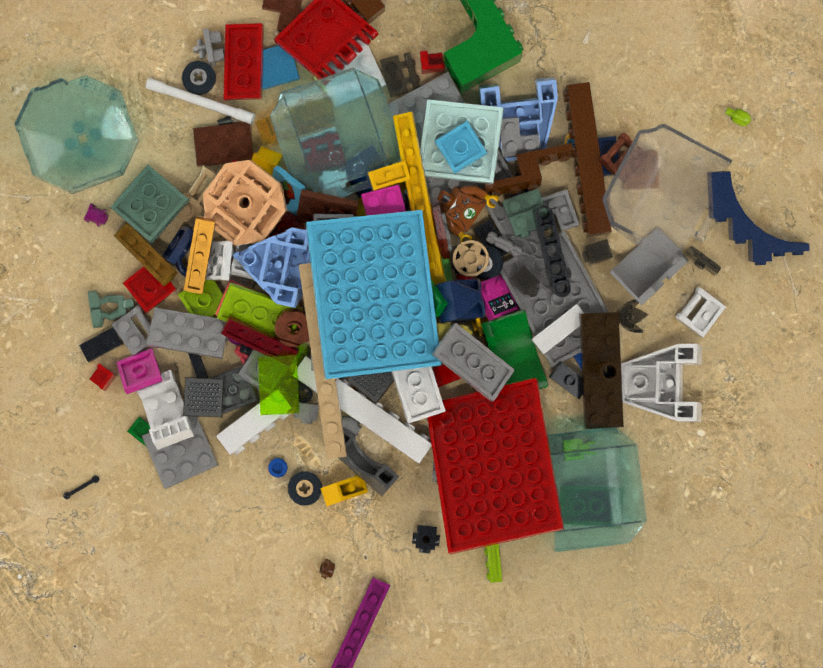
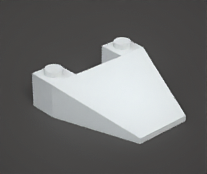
M676 344L622 363L623 403L679 422H701L702 403L683 402V365H702V346L699 344Z

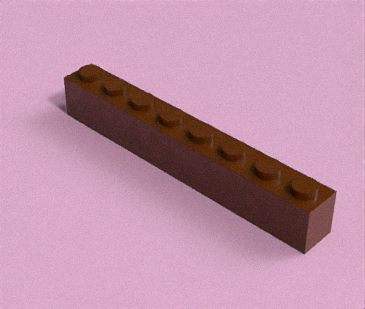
M590 82L567 85L565 91H563V100L568 105V110H565L566 120L570 121L571 128H568L569 139L574 141L572 158L576 159L574 174L579 179V184H576L577 194L581 195L582 202L579 203L580 213L584 214L585 221H582L583 233L586 232L587 237L607 235L612 230L602 164L599 162L601 156Z

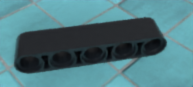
M538 204L533 208L532 214L550 289L558 297H566L571 291V285L554 214L549 206ZM542 208H545L547 211L544 218H540L538 215ZM546 227L551 228V234L548 237L543 235V230ZM555 246L556 252L549 256L548 248ZM559 264L560 271L557 274H553V266ZM564 283V290L557 292V285Z

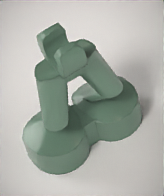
M96 290L88 291L93 328L103 327L104 318L112 321L125 315L126 309L134 308L133 300H124L123 295H106L100 298ZM108 302L117 303L119 308L111 313H107L101 310V305Z

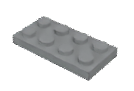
M155 308L146 345L223 359L227 337L221 334V330L226 321L213 317Z
M457 323L451 325L432 353L435 358L490 401L496 399L514 372L511 366Z

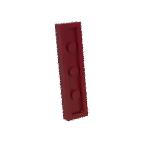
M229 316L221 330L222 335L289 367L299 352L298 347L286 346L279 341V338L232 316Z

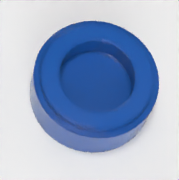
M275 458L269 463L268 470L272 476L279 478L287 473L288 465L283 459Z

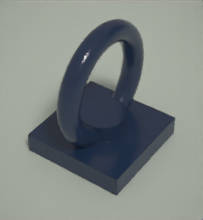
M181 226L162 257L167 262L175 264L177 270L186 277L187 269L182 263V258L191 247L193 230Z

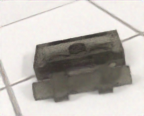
M410 52L404 54L405 61L400 62L398 55L380 60L390 97L408 93L407 85L412 84L413 90L420 87L419 82L421 80L416 73L415 59H412ZM407 68L410 77L404 78L402 69Z

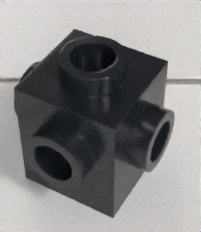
M417 526V533L413 532L412 544H416L415 548L419 549V553L430 554L431 550H435V546L439 547L440 535H436L437 527ZM424 536H428L430 538L428 543H424L422 541V538Z

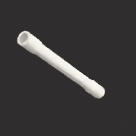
M148 78L146 82V89L173 96L249 124L254 122L255 113L222 104L152 78Z

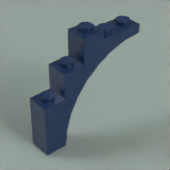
M731 171L707 172L709 218L715 219V222H726L728 218L729 240L735 241V244H744L748 240V259L750 262H755V265H766L767 261H772V253L774 257L785 256L787 252H792V255H804V251H810L809 243L789 242L767 234L751 221L736 198L732 186Z

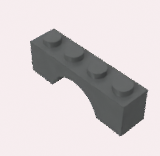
M343 427L347 456L339 457V459L378 494L383 496L399 476L386 464L370 459L359 448L356 438Z

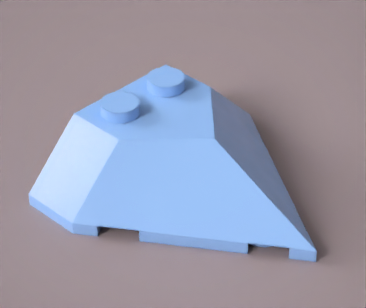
M292 227L286 230V232L274 235L249 246L241 252L233 254V257L240 262L248 274L271 296V299L276 304L296 308L303 296L299 265L310 263L307 230Z

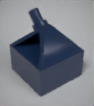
M479 279L452 280L436 284V287L448 303L440 315L441 323L470 321L485 317L482 286Z

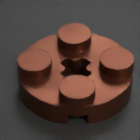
M287 308L277 317L275 333L282 344L289 347H298L300 344L309 341L305 311ZM295 324L299 329L291 331L289 326Z

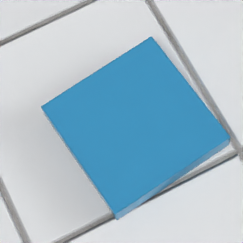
M280 46L263 50V90L300 80L294 58Z

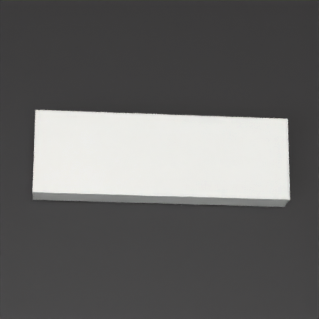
M577 304L533 337L531 339L542 354H545L580 326L579 314L584 312Z

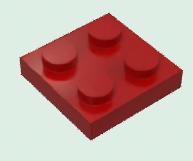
M144 266L123 282L146 313L150 312L177 290L171 281L163 286Z

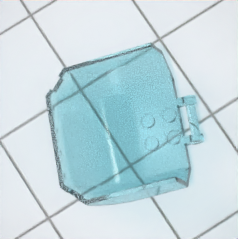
M355 67L281 92L278 102L269 116L289 174L303 184L305 190L320 192L335 186L338 197L345 198L344 196L369 187L372 189L367 172L394 164L401 159L394 121L379 79L365 74ZM363 176L367 178L366 181L343 189L340 185Z
M617 428L549 434L548 440L564 530L554 532L555 547H553V551L560 552L630 543L647 522L637 444Z

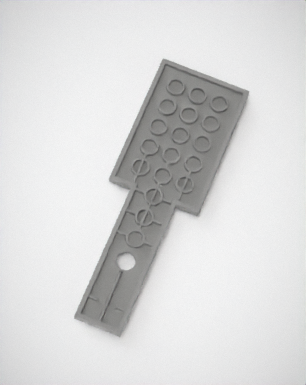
M498 149L497 164L501 172L495 175L494 181L513 177ZM479 183L476 185L481 189H484V183ZM520 190L518 193L515 194H507L510 196V198L521 195L522 192ZM495 199L490 201L496 207L490 208L487 204L485 205L501 236L513 242V245L522 247L518 257L512 255V259L503 263L500 274L507 283V287L520 311L525 310L528 324L534 337L576 304L584 313L608 312L565 231L558 235L571 291L566 297H558L550 289L537 231L530 232L531 236L520 239V236L515 238L504 207L499 206ZM555 246L548 248L549 256L556 252ZM559 264L554 265L552 268L553 274H557L560 271ZM564 283L557 285V292L564 290ZM580 326L544 354L551 368L556 366L559 361L564 362L581 352Z

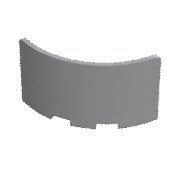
M657 228L614 267L610 273L643 305L664 285L662 281L665 278L669 280L689 259Z

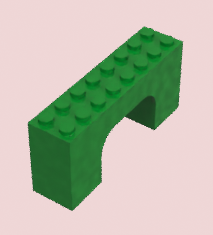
M460 0L475 27V33L468 40L444 52L443 63L461 94L521 62L523 46L519 40H515L513 36L514 30L510 24H506L504 21L505 15L500 7L497 8L494 2L496 0Z

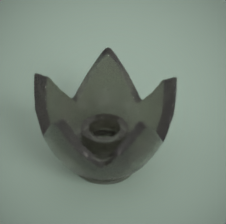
M636 299L624 303L617 310L619 312V324L627 331L643 333V330L636 324L646 318L648 314L635 308L639 304Z

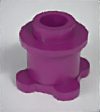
M91 203L84 221L88 223L91 221L100 227L102 224H106L109 215L106 209L101 210Z

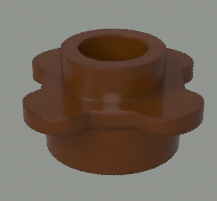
M328 559L321 563L319 573H321L322 578L326 579L333 576L335 563Z

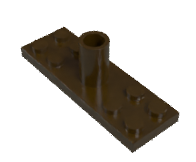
M619 312L579 314L584 429L624 427ZM607 367V373L604 376L603 370Z

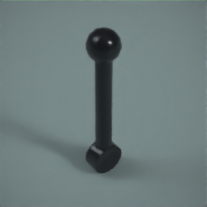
M95 475L90 481L76 489L65 492L63 498L68 500L71 495L90 484L98 483L100 481L99 476Z

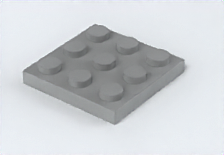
M188 415L194 437L157 450L150 432L142 436L164 489L219 466L197 415Z

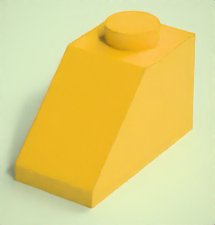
M359 476L320 488L326 506L368 493L365 481Z

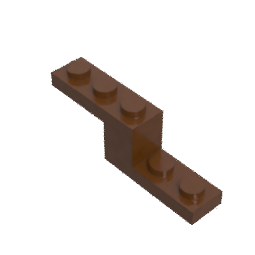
M572 144L517 154L514 163L518 176L496 180L494 184L484 183L483 190L488 192L489 196L497 195L499 197L505 193L515 194L520 190H534L541 186L542 181L539 165L545 166L551 162L569 160L573 153Z

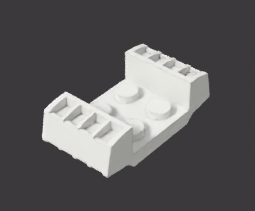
M172 370L161 373L163 381L137 391L142 400L151 428L149 432L157 450L194 437L189 417L184 415L185 404Z

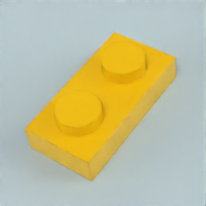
M405 160L367 172L373 191L411 179Z

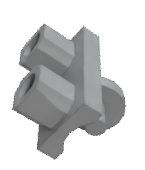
M203 29L205 45H203L202 39L197 40V46L193 47V53H199L200 59H204L205 52H207L208 63L213 67L216 66V62L223 61L225 57L223 48L213 50L212 45L222 43L220 31L210 32L209 29Z

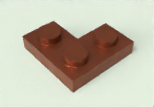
M263 0L262 10L280 13L277 31L282 32L300 14L302 0Z

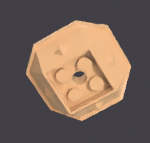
M252 160L225 163L203 194L204 218L216 220L214 230L228 241L233 242V245L256 243L267 239L287 212L282 184ZM245 197H247L250 202L248 207H245L243 205V199Z

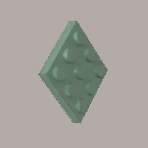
M147 165L110 208L149 242L153 243L190 200Z

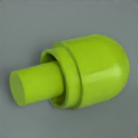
M728 107L725 111V114L731 117L733 123L739 126H747L751 121L750 114L742 109L737 108L733 110Z

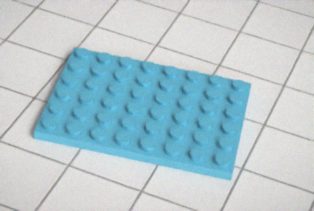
M422 210L306 222L325 379L440 366L441 362L432 355L439 341Z

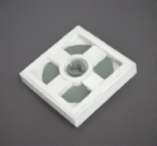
M212 241L205 280L229 281L233 242Z

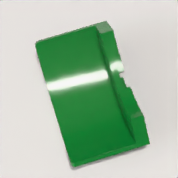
M525 310L481 324L489 350L514 369L505 385L537 378L539 390L548 387V381L539 360L535 344L531 340L532 334Z

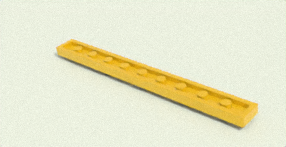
M413 112L394 115L393 120L401 161L405 160L411 178L405 181L411 211L422 210L430 276L436 285L446 282L414 116Z

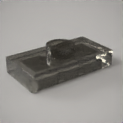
M690 245L684 252V254L695 261L694 265L701 270L706 269L714 276L721 270L718 264L694 246Z

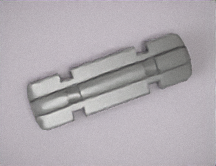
M489 232L486 238L487 242L494 243L495 246L506 252L510 251L516 257L522 251V247L513 245V242L501 236L498 237L493 232Z

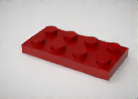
M262 23L225 24L224 100L262 99L264 25Z

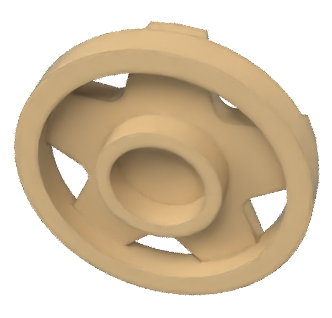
M464 241L456 247L453 253L455 268L465 276L481 274L489 262L487 249L478 241ZM473 243L471 248H468L465 244ZM481 248L484 250L486 257L480 254ZM459 251L461 256L456 260V254ZM484 265L482 269L477 272V266ZM466 267L468 273L462 271L460 268Z

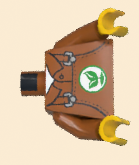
M476 185L455 186L450 193L444 190L439 193L438 200L443 203L441 209L445 213L447 227L457 237L461 238V243L464 242V237H469L470 240H473L471 235L464 234L463 232L469 230L486 204L490 208L496 207L490 200L495 199L499 201L497 195L489 196L488 192Z

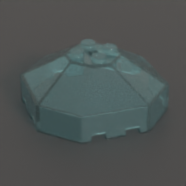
M87 75L69 82L60 78L49 82L50 84L40 88L35 87L30 90L14 125L21 139V144L29 161L33 176L65 192L74 194L124 175L139 143V138L121 90ZM86 134L88 141L80 144L78 136Z

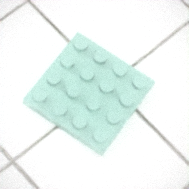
M427 99L420 148L425 177L494 184L504 109L502 107ZM468 121L488 154L454 174L436 145L435 140Z

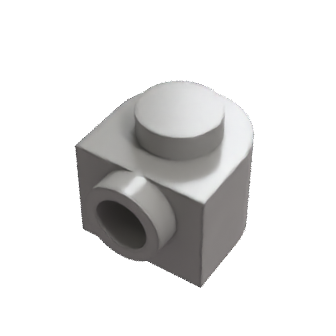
M300 403L299 407L295 406L294 418H300L301 423L312 424L313 421H317L319 406Z

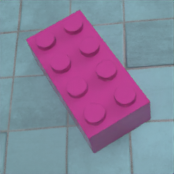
M399 184L361 194L367 216L406 212Z

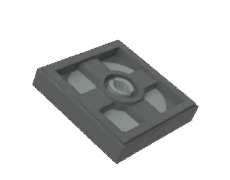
M243 366L208 378L223 380L221 415L258 401L252 384L237 376Z

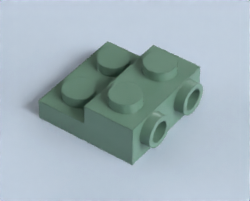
M539 189L502 201L515 238L520 236V239L531 236L530 232L536 231L532 214L533 208L538 204H544ZM545 208L540 209L539 217L544 218L547 211Z

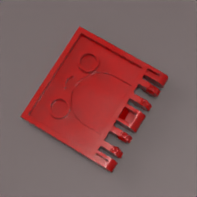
M314 0L274 38V42L326 87L332 81L331 78L334 79L337 76L335 71L328 65L332 62L337 69L342 71L345 68L344 64L349 65L357 57L356 52L360 53L363 50L361 45L354 39L358 36L364 44L369 45L371 40H374L379 33L341 0Z

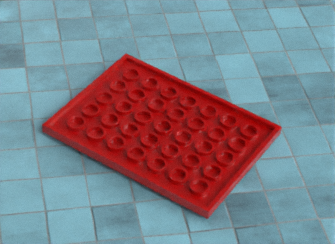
M537 378L504 385L494 401L488 400L480 392L442 400L445 412L427 417L448 553L451 555L564 530Z

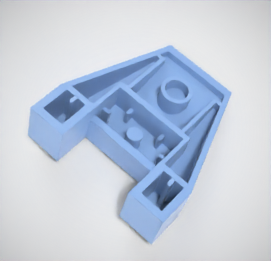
M554 77L535 79L536 98L504 102L500 100V90L497 83L478 85L480 105L502 107L504 109L503 118L519 117L520 135L539 134L540 150L546 149L558 100L557 84ZM500 136V141H499V147H500V149H501V136ZM510 156V157H504V158H505L506 162H508V161H515V157H516V156Z

